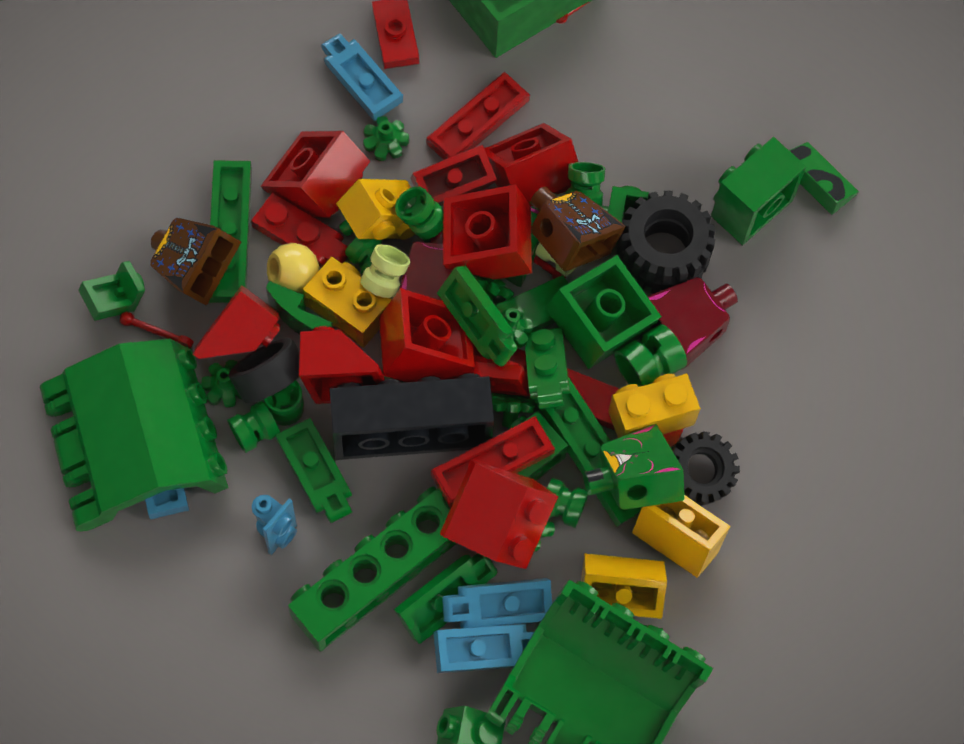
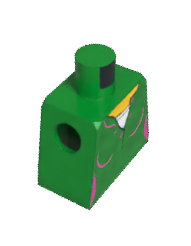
M657 424L603 444L600 447L601 468L583 472L584 485L589 496L610 490L616 504L623 510L685 500L683 468Z

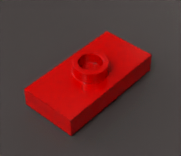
M408 0L372 1V11L384 69L419 64V53Z

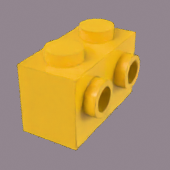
M358 179L336 203L358 239L405 240L415 235L409 225L405 224L395 212V205L400 195L407 189L412 188L407 180Z
M331 257L303 288L305 305L323 319L333 322L334 327L340 329L345 335L364 348L380 330L379 316L390 303L391 298H383L366 290L360 281L361 274L353 265L348 262L340 263L334 257Z
M670 373L656 378L653 383L638 387L637 384H630L618 389L616 394L612 395L608 412L617 437L620 438L654 424H657L662 434L693 426L701 408L688 374L675 377V374Z
M685 496V500L680 502L642 507L632 533L698 578L717 556L731 526Z
M584 553L581 581L595 588L598 592L597 597L610 605L612 603L623 605L634 616L662 619L667 587L664 561Z

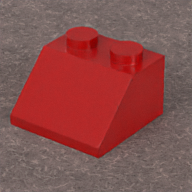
M545 123L484 148L497 178L495 181L496 185L504 187L517 184L531 207L533 206L530 203L532 196L542 187H547L554 194L566 192L571 186V181L568 178V166L571 163L578 162L572 139Z
M302 131L262 183L261 187L267 193L276 194L312 217L330 218L331 215L339 210L336 203L358 179H362L363 171L371 161L344 131Z
M517 184L444 198L443 265L446 269L453 270L455 267L466 265L473 275L495 280L532 273L531 206Z
M241 285L198 342L193 355L198 359L255 351L260 344L267 347L281 329L279 328L280 324L277 323L279 312Z
M400 288L379 316L383 376L404 382H417L420 378L428 376L439 377L443 380L471 373L475 369L473 343L443 301Z
M319 326L315 327L312 331L300 332L299 377L315 404L331 403L330 388H338L343 383L356 382L362 386L378 385L380 381L385 380L379 365L340 329L335 330L332 327Z
M472 460L440 535L496 562L527 569L559 496L533 478Z

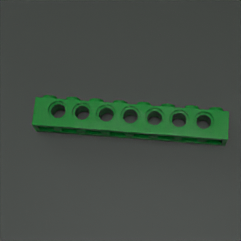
M538 411L529 418L521 416L508 428L509 430L536 416L554 446V454L516 473L533 478L536 481L566 458L568 444ZM435 486L428 488L418 497L416 501L418 504L407 513L401 510L387 521L385 525L387 528L376 537L372 534L365 537L354 548L355 553L344 562L341 559L336 560L324 570L322 574L324 577L312 587L310 584H306L290 598L292 602L288 605L290 616L319 652L323 651L457 545V543L440 535L451 508L448 506L439 488L436 489ZM430 520L438 525V529L433 533L427 534L421 532L417 526L422 521ZM399 544L408 551L401 558H392L386 553V550L392 545ZM361 569H370L376 573L374 580L369 583H361L354 576ZM332 593L340 594L345 599L343 604L337 608H328L322 602L327 595Z

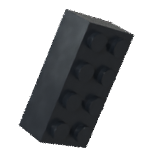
M468 373L458 376L457 379L441 380L439 377L428 376L420 378L417 382L401 383V381L396 379L380 381L378 385L362 386L360 383L348 382L339 385L338 388H330L336 460L470 450L493 438L494 415L490 376L480 377L478 374Z

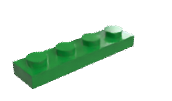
M213 161L210 225L241 241V244L208 303H229L241 285L247 289L252 181L251 161Z
M569 378L570 394L563 395L564 406L540 409L551 427L568 444L567 452L583 475V472L601 468L600 447L611 440ZM535 399L534 402L539 408L538 399ZM610 490L595 494L616 527L638 515L642 507L626 510L619 508Z

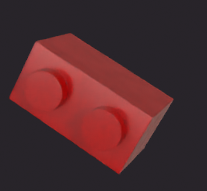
M483 145L415 171L410 178L414 187L420 186L426 189L434 201L438 202L441 206L444 205V198L477 192L493 185L497 180Z

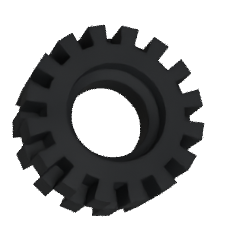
M705 431L699 434L697 432L692 433L671 447L683 468L684 495L700 506L713 503L727 496L731 492L730 488L736 486L738 479L734 478L735 475L740 473V466H735L734 461L739 459L737 453L731 454L729 451L732 445L728 441L722 443L720 441L722 436L718 434L709 436L710 432ZM693 455H705L713 462L715 472L709 483L701 484L690 477L688 462Z

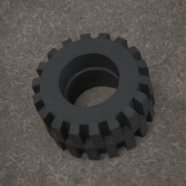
M664 191L663 196H658L657 192H652L648 194L647 201L642 197L635 201L634 208L629 207L625 213L622 223L626 227L618 240L617 254H619V258L631 275L637 279V283L642 290L645 286L652 288L651 293L655 294L660 292V290H665L693 278H702L703 272L707 270L716 240L714 239L715 226L714 224H709L711 216L708 211H700L701 203L697 200L692 203L687 201L689 195L681 193L680 197L673 196V191ZM654 233H669L680 239L686 249L674 254L662 253L651 247L646 237Z

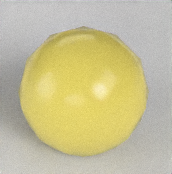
M288 243L280 245L269 256L267 276L269 281L303 294V288L316 275L320 266L316 255L307 246Z

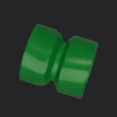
M659 324L641 335V343L634 340L614 352L616 365L628 385L637 384L638 387L651 384L661 375L674 374L687 366V357L681 343L674 333L663 324Z

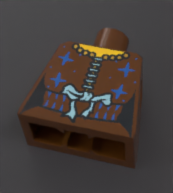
M542 187L532 196L530 201L539 211L531 227L532 234L564 272L610 255L626 227L579 191L557 197L547 187Z
M176 218L172 220L167 231L158 230L152 236L151 247L155 250V253L151 259V267L178 291L207 306L241 241L213 225Z

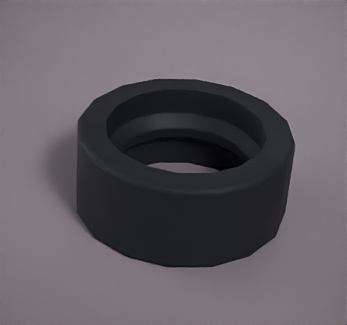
M291 338L273 341L267 347L263 346L238 362L231 369L228 377L245 403L263 400L281 391L299 378L300 351Z

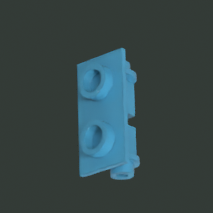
M260 495L253 500L252 512L257 518V531L265 538L268 553L272 555L278 547L285 548L297 533L293 501L289 498L284 505H281L269 495Z

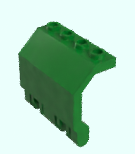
M172 339L119 343L65 368L62 374L40 385L43 403L46 404V415L56 417L71 411L73 413L72 417L59 422V424L51 428L60 470L65 475L63 476L64 485L70 488L90 482L92 488L69 499L76 531H88L108 523L115 518L118 511L166 490L197 486L216 494L228 488L225 477L228 471L227 465L222 455L218 453L215 442L217 430L206 411L207 395L203 386L198 382L195 372L197 360L190 348Z
M569 579L537 626L484 718L501 727L515 702L518 701L519 705L504 730L513 735L523 723V718L528 709H531L542 716V719L529 736L528 744H540L552 723L555 726L544 744H662L683 706L695 689L706 683L713 668L704 663L705 657L696 650L689 647H683V649L669 641L670 636L662 629L654 625L644 626L633 619L634 614L628 608L618 603L610 605L597 597V590L582 581L575 583Z

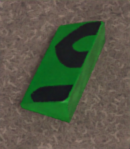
M808 142L789 150L806 165L800 185L831 215L859 193Z

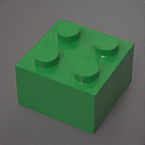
M774 136L763 146L760 143L756 144L745 156V162L738 168L734 166L728 168L719 178L718 183L720 187L713 197L715 203L711 217L742 246L794 200L806 169V165Z
M618 255L560 288L545 306V309L559 328L562 327L563 334L588 369L613 355L614 352L630 342L639 339L641 335L648 332L662 317Z

